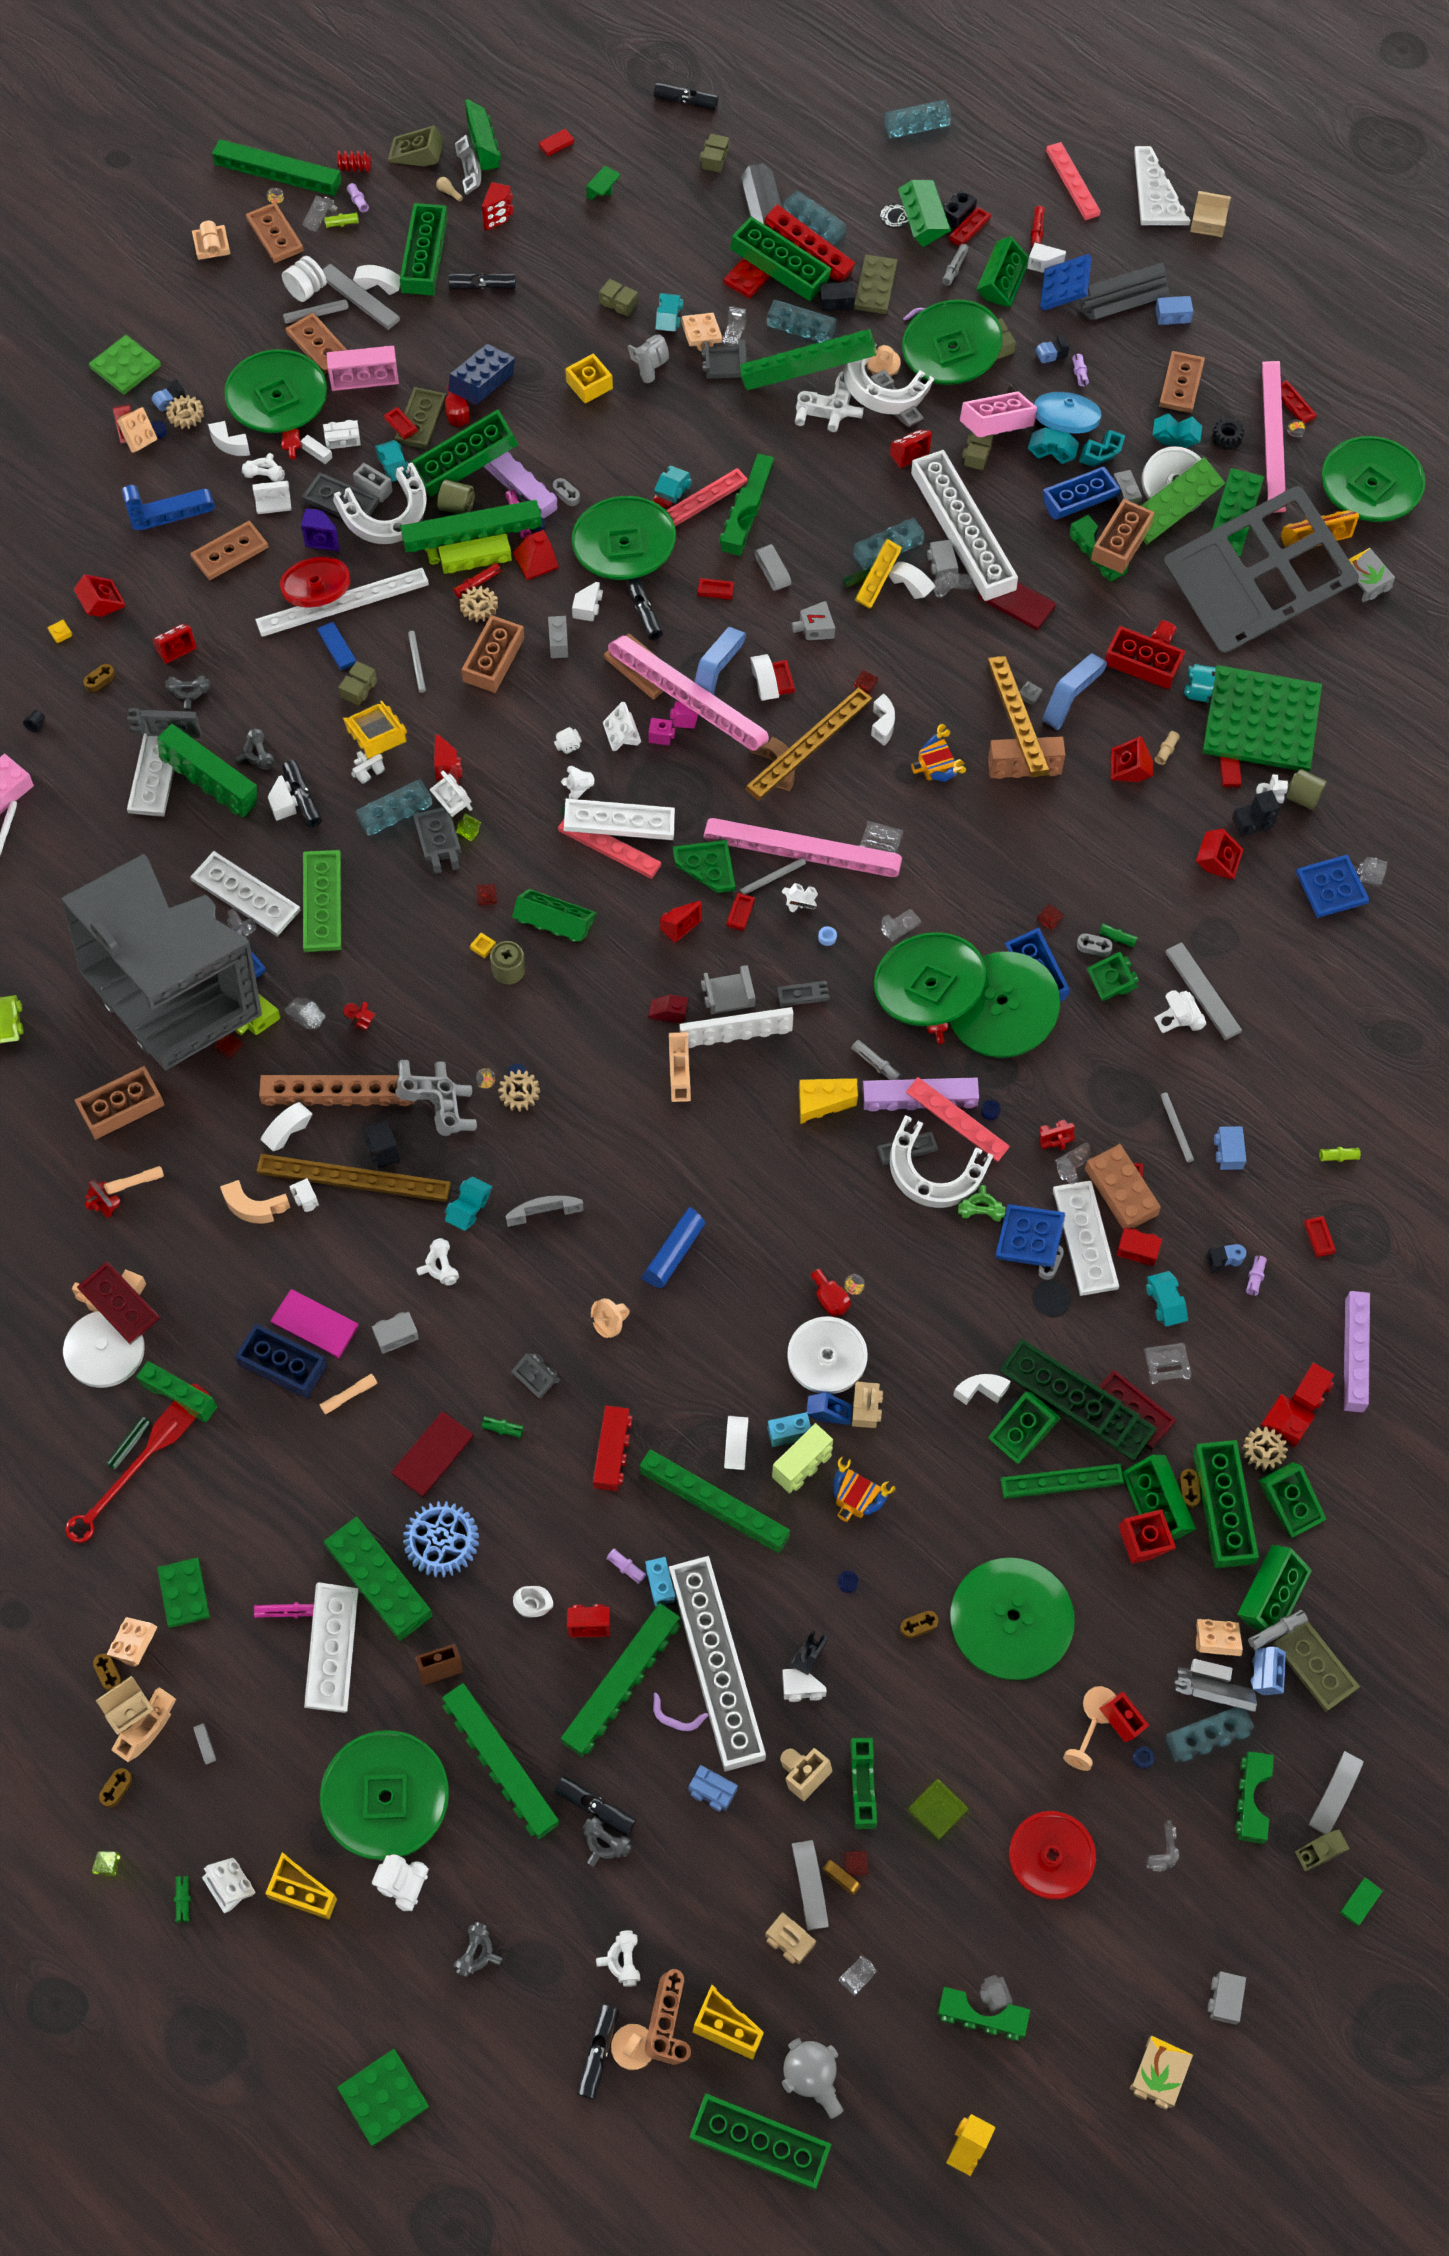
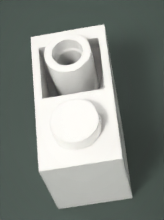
M1034 243L1027 269L1044 273L1045 268L1065 262L1066 251Z
M595 582L575 594L572 606L574 619L594 621L595 615H598L599 612L598 600H602L603 590H600L599 582Z
M282 775L278 777L268 795L270 808L276 821L297 814L295 806H298L294 795H290L292 791L288 781H284Z
M783 1669L784 1699H789L790 1702L801 1701V1698H810V1700L816 1701L826 1697V1687L810 1673L806 1675L797 1669Z

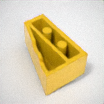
M857 1079L800 1080V1124L816 1117L817 1119L821 1118L823 1115L831 1112L836 1113L857 1106Z
M282 1852L265 1893L267 1897L329 1920L337 1901L336 1896Z
M713 1985L710 1987L693 2028V2033L751 2060L755 2057L764 2033L744 2013L738 2011L732 2005V2002L728 1999L726 2000Z
M972 2114L968 2118L964 2117L955 2132L958 2138L946 2163L971 2176L978 2163V2159L980 2160L996 2127Z

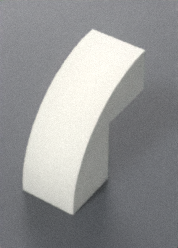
M364 265L357 267L353 281L364 290L379 285L391 295L399 291L400 276L380 266Z
M225 421L208 424L211 438L220 450L236 456L250 455L246 434L228 437Z
M896 563L888 574L894 584L904 582L914 599L924 598L936 587L921 570L909 563Z
M768 654L750 657L752 673L757 680L760 699L763 701L779 698L776 677Z
M882 694L874 701L873 712L880 719L872 725L871 736L885 746L893 734L895 711L889 698Z
M300 1102L290 1106L269 1125L260 1140L272 1151L284 1148L291 1133L306 1128L312 1113Z
M992 1374L975 1375L960 1383L956 1387L953 1396L967 1405L977 1390H979L998 1404L1009 1389L1011 1381Z
M728 1416L724 1468L745 1469L748 1417Z

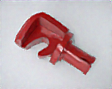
M448 385V396L445 399V413L448 422L452 426H464L469 423L467 401L448 391Z
M821 1269L815 1270L811 1274V1278L819 1287L816 1295L821 1307L831 1317L844 1315L851 1307L849 1295L835 1281L829 1282Z

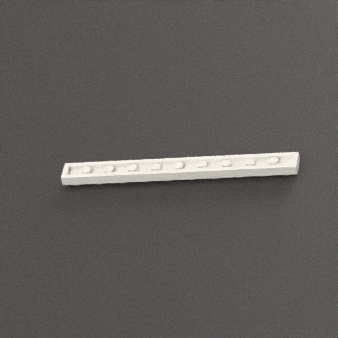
M422 567L348 590L337 600L323 606H296L255 620L261 637L418 589L429 585Z

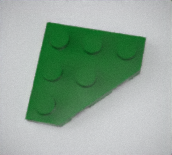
M727 840L673 847L676 867L716 893L735 891Z

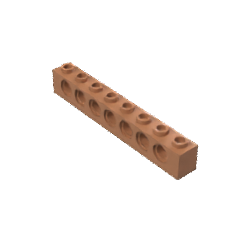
M261 1075L259 1097L261 1103L267 1106H274L275 1104L292 1106L298 1102L305 1106H312L314 1104H322L324 1106H331L333 1104H341L343 1106H351L352 1104H361L363 1106H370L371 1104H380L382 1106L399 1104L401 1106L415 1104V1101L401 1100L397 1097L396 1093H391L397 1088L399 1075ZM278 1090H284L282 1093H276ZM297 1090H303L301 1093H295ZM317 1090H323L320 1093H314ZM336 1090H342L340 1093H334ZM355 1090H361L359 1093H353ZM374 1090H380L378 1093H372Z

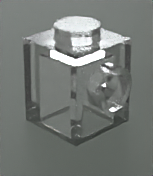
M1366 857L1364 863L1359 864L1357 873L1360 874V881L1381 886L1388 862L1374 857Z
M996 1975L984 1979L985 1983L982 1984V1990L979 1991L983 2004L987 2003L990 2013L1007 2007L1008 2004H1012L1013 2001L1003 1976L997 1978Z

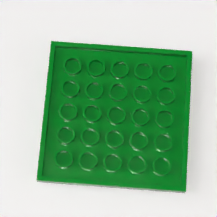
M1216 665L1202 753L1297 771L1302 769L1310 772L1322 684Z

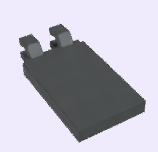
M128 709L129 716H127V721L133 725L130 728L131 733H146L147 736H159L173 724L191 738H201L202 731L196 712Z
M442 807L413 814L425 860L428 863L432 862L434 873H442L439 860L450 858L452 869H459L457 856H460L461 848L452 817L447 810Z
M1178 1667L1177 1674L1179 1675L1175 1677V1691L1255 1712L1257 1700L1253 1689L1191 1674L1189 1669Z

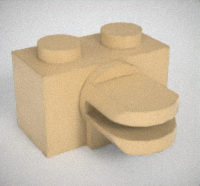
M855 1382L852 1426L876 1428L877 1422H881L882 1410L878 1409V1403H882L883 1391H879L880 1384Z
M790 1748L785 1750L780 1758L782 1767L790 1773L786 1777L788 1789L802 1801H805L833 1772L830 1760L815 1748L806 1757Z
M783 1912L767 1930L765 1935L768 1938L766 1940L767 1943L774 1949L779 1947L784 1952L783 1956L792 1964L796 1962L799 1965L816 1944L815 1939Z

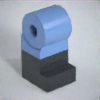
M1064 334L1057 336V339L1054 341L1039 344L1035 349V353L1042 363L1052 362L1067 357L1070 345Z
M176 379L171 382V386L154 393L152 402L159 411H166V407L170 406L169 402H175V397L180 399V395H182L183 398H186L184 388Z
M1239 1244L1209 1249L1206 1257L1211 1273L1219 1272L1221 1267L1225 1265H1241L1246 1257V1249Z

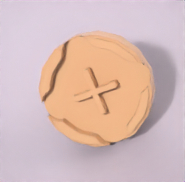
M886 345L879 346L876 350V356L871 357L867 362V368L872 372V375L885 369L890 377L899 372L901 365L898 354Z
M604 1298L596 1301L591 1308V1318L594 1317L595 1321L593 1322L594 1328L605 1338L614 1337L620 1333L622 1321L629 1315L630 1310L625 1304L615 1305L609 1299Z
M628 2024L621 2027L614 2034L611 2042V2052L614 2060L620 2067L627 2070H638L646 2067L652 2060L645 2052L648 2030L638 2024Z

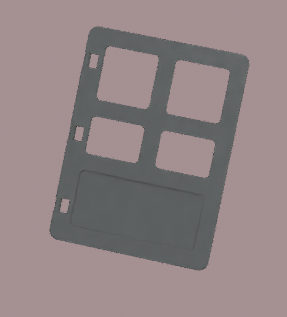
M1300 486L1292 487L1167 554L1164 558L1165 566L1221 653H1228L1238 648L1240 645L1277 627L1290 618L1355 585L1359 579V575ZM1295 502L1313 528L1314 533L1281 549L1262 521V518ZM1249 526L1269 557L1246 568L1227 537ZM1322 544L1342 575L1312 591H1307L1289 561ZM1273 569H1277L1296 597L1294 601L1277 610L1271 609L1254 582V579ZM1338 582L1341 587L1332 590L1330 586ZM1291 608L1293 612L1285 616L1283 611ZM1244 633L1246 638L1237 641L1235 637Z

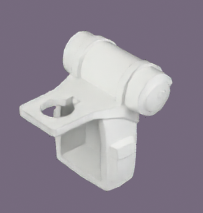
M1172 990L1167 993L1165 997L1170 1008L1155 1017L1162 1033L1178 1026L1186 1025L1190 1026L1193 1031H1197L1206 1025L1205 1017L1196 1005L1194 996L1187 991L1178 993L1176 990ZM1174 1016L1175 1019L1172 1020L1169 1026L1162 1025L1161 1021L1164 1017L1171 1018Z
M392 1854L391 1856H386L383 1864H379L372 1884L377 1886L378 1891L383 1895L396 1898L395 1904L402 1911H412L414 1905L418 1902L417 1898L424 1880L428 1877L426 1874L429 1868L424 1863L417 1861L408 1865L404 1858Z

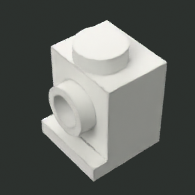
M308 1179L289 1186L297 1205H302L305 1212H309L319 1205Z

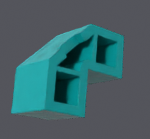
M660 293L656 316V330L676 331L677 327L680 328L681 317H678L680 309H683L684 303L681 295Z
M1168 413L1154 420L1152 435L1162 445L1188 448L1200 443L1202 425L1193 417L1178 423Z
M1043 428L1032 433L1028 449L1038 459L1052 454L1063 464L1075 459L1079 442L1070 433Z
M1109 430L1103 436L1101 443L1089 439L1082 448L1079 462L1096 467L1113 459L1121 451L1125 435Z
M392 440L375 446L379 462L383 465L385 475L391 479V482L397 480L396 470L399 467H403L404 470L402 472L404 476L409 477V474L405 472L409 463L408 461L405 462L400 443Z
M669 466L668 472H663L660 475L654 491L657 497L676 503L677 498L679 499L682 493L685 494L686 490L690 488L692 479L689 472Z
M473 1176L466 1181L464 1180L459 1188V1191H461L459 1198L453 1203H449L445 1213L447 1215L445 1221L464 1231L470 1228L477 1219L475 1217L476 1213L486 1205L493 1186Z
M1170 1271L1148 1276L1146 1290L1148 1295L1152 1296L1157 1302L1155 1313L1158 1321H1161L1166 1327L1188 1321L1184 1297H1180L1177 1291L1179 1284L1176 1277Z

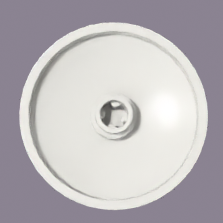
M1167 447L1156 452L1148 460L1142 473V487L1147 499L1152 498L1200 461L1201 458L1193 451L1183 447Z
M97 1311L84 1316L72 1326L64 1341L63 1356L70 1373L81 1383L96 1388L112 1387L127 1380L138 1369L144 1356V1339L141 1335L130 1345L104 1316Z
M819 1317L807 1321L793 1334L788 1346V1364L791 1373L803 1387L816 1393L827 1392L829 1394H836L848 1390L862 1377L867 1364V1347L860 1332L847 1321L835 1317Z

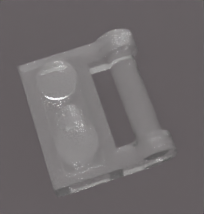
M868 821L860 846L897 853L903 830ZM868 841L873 842V843H877V844H881V845H884V846L892 847V848L890 849V848L882 847V846L875 845V844H872V843H868Z
M1184 1343L1145 1348L1144 1353L1151 1384L1162 1380L1183 1377L1184 1379L1191 1378V1370ZM1182 1365V1370L1161 1373L1156 1371V1368Z

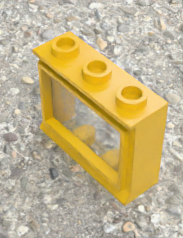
M380 701L381 704L372 706L349 718H343L348 733H351L354 740L357 739L361 749L364 748L367 759L407 742L405 726L400 724L398 717L393 715L391 708L386 706L383 701Z

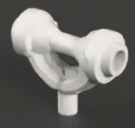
M268 453L266 458H259L254 461L248 460L242 466V474H244L245 478L264 475L268 476L273 482L283 481L285 471L274 462V456L271 453Z
M439 1238L432 1242L430 1245L431 1251L425 1260L426 1265L417 1268L419 1276L429 1272L432 1277L439 1279L442 1284L452 1285L456 1283L459 1274L455 1268L449 1265L447 1253L450 1245L447 1240ZM437 1258L440 1259L442 1266L441 1270H439L436 1267Z
M621 1931L620 1935L616 1936V1942L608 1951V1957L596 1958L597 1967L608 1966L613 1975L619 1979V1982L623 1983L624 1987L636 1986V1982L640 1981V1973L635 1969L632 1961V1951L638 1941L637 1935L633 1934V1931ZM621 1951L623 1952L624 1956L623 1968L620 1966L618 1962V1957Z

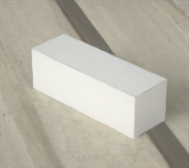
M309 435L300 441L302 449L324 464L332 459L331 450Z
M1194 1659L1190 1672L1191 1674L1229 1683L1233 1668Z

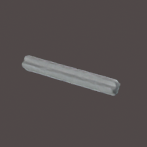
M346 299L285 313L283 314L284 322L286 324L296 322L311 313L321 316L348 309V303Z

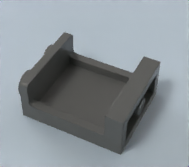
M745 339L738 340V347L709 348L708 342H705V348H702V359L705 358V361H702L703 372H706V379L741 377L740 364L747 362Z

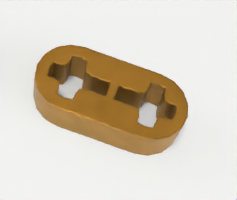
M103 664L92 671L83 680L86 690L96 692L107 685L115 677L114 669L110 664Z
M1185 1469L1179 1477V1488L1187 1508L1191 1509L1195 1508L1200 1501L1199 1477L1193 1469ZM1186 1475L1193 1478L1190 1486H1188V1480L1184 1479ZM1189 1491H1191L1192 1498H1195L1192 1503L1189 1499H1186Z
M925 1611L906 1618L901 1623L900 1632L907 1639L929 1633L936 1629L938 1616L932 1611ZM926 1617L934 1620L932 1626H929L928 1623L921 1625V1623L925 1622ZM907 1624L911 1627L917 1625V1627L913 1628V1633H910L909 1630H904Z
M97 1655L93 1660V1667L101 1684L109 1692L122 1683V1679L109 1655ZM103 1659L105 1662H107V1671H104V1669L100 1666V1661ZM108 1675H111L114 1680L117 1679L114 1686L108 1684Z
M119 1768L115 1770L101 1790L99 1800L105 1807H115L130 1787L132 1776L127 1769ZM124 1774H126V1782L124 1783L121 1781L118 1787H116L119 1783L117 1777L119 1775L123 1776ZM115 1789L114 1793L112 1794L114 1800H108L106 1802L107 1799L105 1798V1795H110Z
M831 1860L822 1868L831 1879L850 1894L855 1895L860 1889L861 1885Z

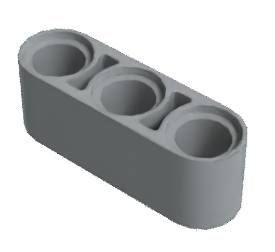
M770 544L755 550L756 560L772 589L776 591L790 586L791 578L773 545Z

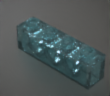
M946 100L884 113V127L889 139L949 126L951 121V111Z
M795 191L784 201V209L831 245L834 246L846 235V223L799 191Z
M775 299L767 313L768 326L816 340L820 343L831 340L836 331V318Z
M915 518L905 520L899 525L889 527L886 531L874 534L864 541L857 542L854 545L853 556L862 569L865 570L873 566L885 540L889 539L902 547L900 553H903L922 544L925 532Z
M419 779L356 810L358 821L368 836L376 834L387 826H392L404 818L411 817L420 810L427 809L432 805L431 794L422 780Z
M1235 1707L1167 1733L1164 1739L1174 1762L1181 1760L1183 1763L1191 1760L1193 1755L1199 1752L1201 1755L1211 1752L1212 1747L1217 1745L1220 1748L1231 1744V1740L1235 1738L1243 1740L1251 1736L1250 1733L1255 1727L1247 1710ZM1224 1724H1231L1234 1727V1731H1227ZM1205 1731H1212L1215 1739H1209ZM1192 1738L1196 1742V1746H1189L1186 1739Z

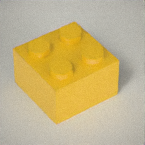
M594 353L565 368L566 382L585 404L613 389L612 374Z

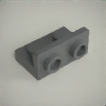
M526 1353L511 1372L538 1398H542L554 1383H558L560 1379L553 1368L543 1364L544 1360L538 1354Z

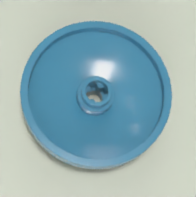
M1050 392L1039 396L1034 403L1037 407L1035 418L1046 427L1056 431L1085 433L1095 429L1100 423V408L1090 399L1078 394Z

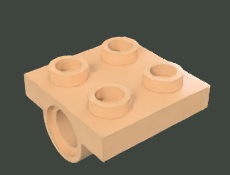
M204 221L200 224V229L192 231L198 260L230 254L224 225L216 226L213 221Z
M714 313L681 317V323L689 346H697L698 350L702 351V348H705V342H708L709 348L713 347L714 343L722 342V335Z
M143 407L127 413L117 420L132 453L157 440Z
M126 1617L107 1655L129 1666L136 1667L142 1659L157 1626L149 1622Z
M1197 1619V1651L1235 1656L1242 1655L1243 1649L1239 1623Z

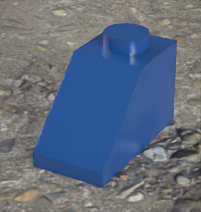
M827 1392L808 1396V1416L821 1422L851 1424L853 1405Z

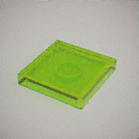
M938 1778L908 1808L938 1840L969 1809Z

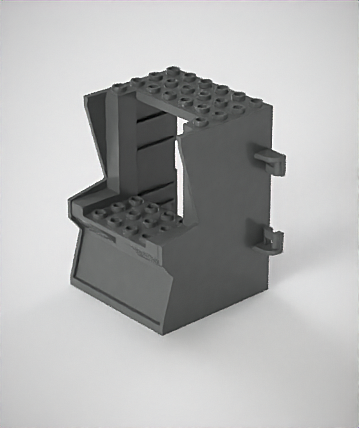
M145 854L61 898L80 974L101 996L105 1008L110 1013H115L138 1039V1046L148 1054H151L165 1071L262 1015L249 941L243 935L216 920L215 904L207 895L169 908Z

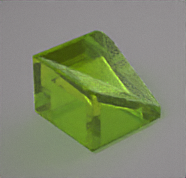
M464 814L458 823L456 833L472 841L479 832L481 822Z
M98 1852L92 1872L99 1875L116 1876L120 1854L118 1852Z

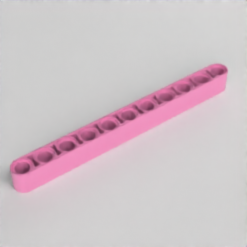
M1280 361L1262 362L1267 501L1285 492ZM1286 506L1273 513L1286 512Z
M621 636L608 645L612 656L750 750H756L768 742L769 736L763 728L627 636Z
M715 818L708 819L703 836L709 842L727 840L728 846L795 859L803 857L805 861L888 877H897L899 875L902 857L892 852Z

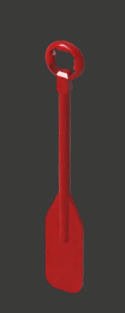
M190 1384L191 1386L209 1395V1393L206 1390H204L201 1386L197 1384ZM173 1401L154 1423L146 1449L93 1509L91 1508L86 1515H77L68 1521L65 1529L67 1537L75 1543L88 1541L94 1533L93 1521L102 1509L152 1453L177 1441L196 1417L189 1414L181 1405ZM83 1519L82 1521L91 1527L90 1531H86L83 1535L84 1538L77 1539V1535L69 1532L70 1527H73L77 1523L76 1520Z

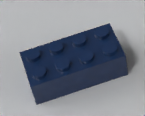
M486 344L450 373L448 391L477 405L513 375L515 357Z
M256 1323L235 1355L239 1366L306 1399L310 1396L327 1367L325 1357Z

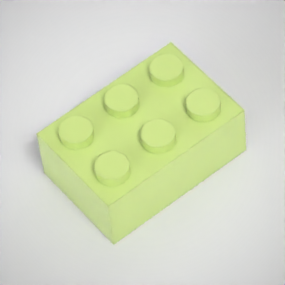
M815 1423L773 1464L772 1478L789 1494L793 1490L797 1491L803 1485V1480L807 1476L811 1477L818 1470L817 1466L821 1462L826 1463L832 1456L833 1439Z

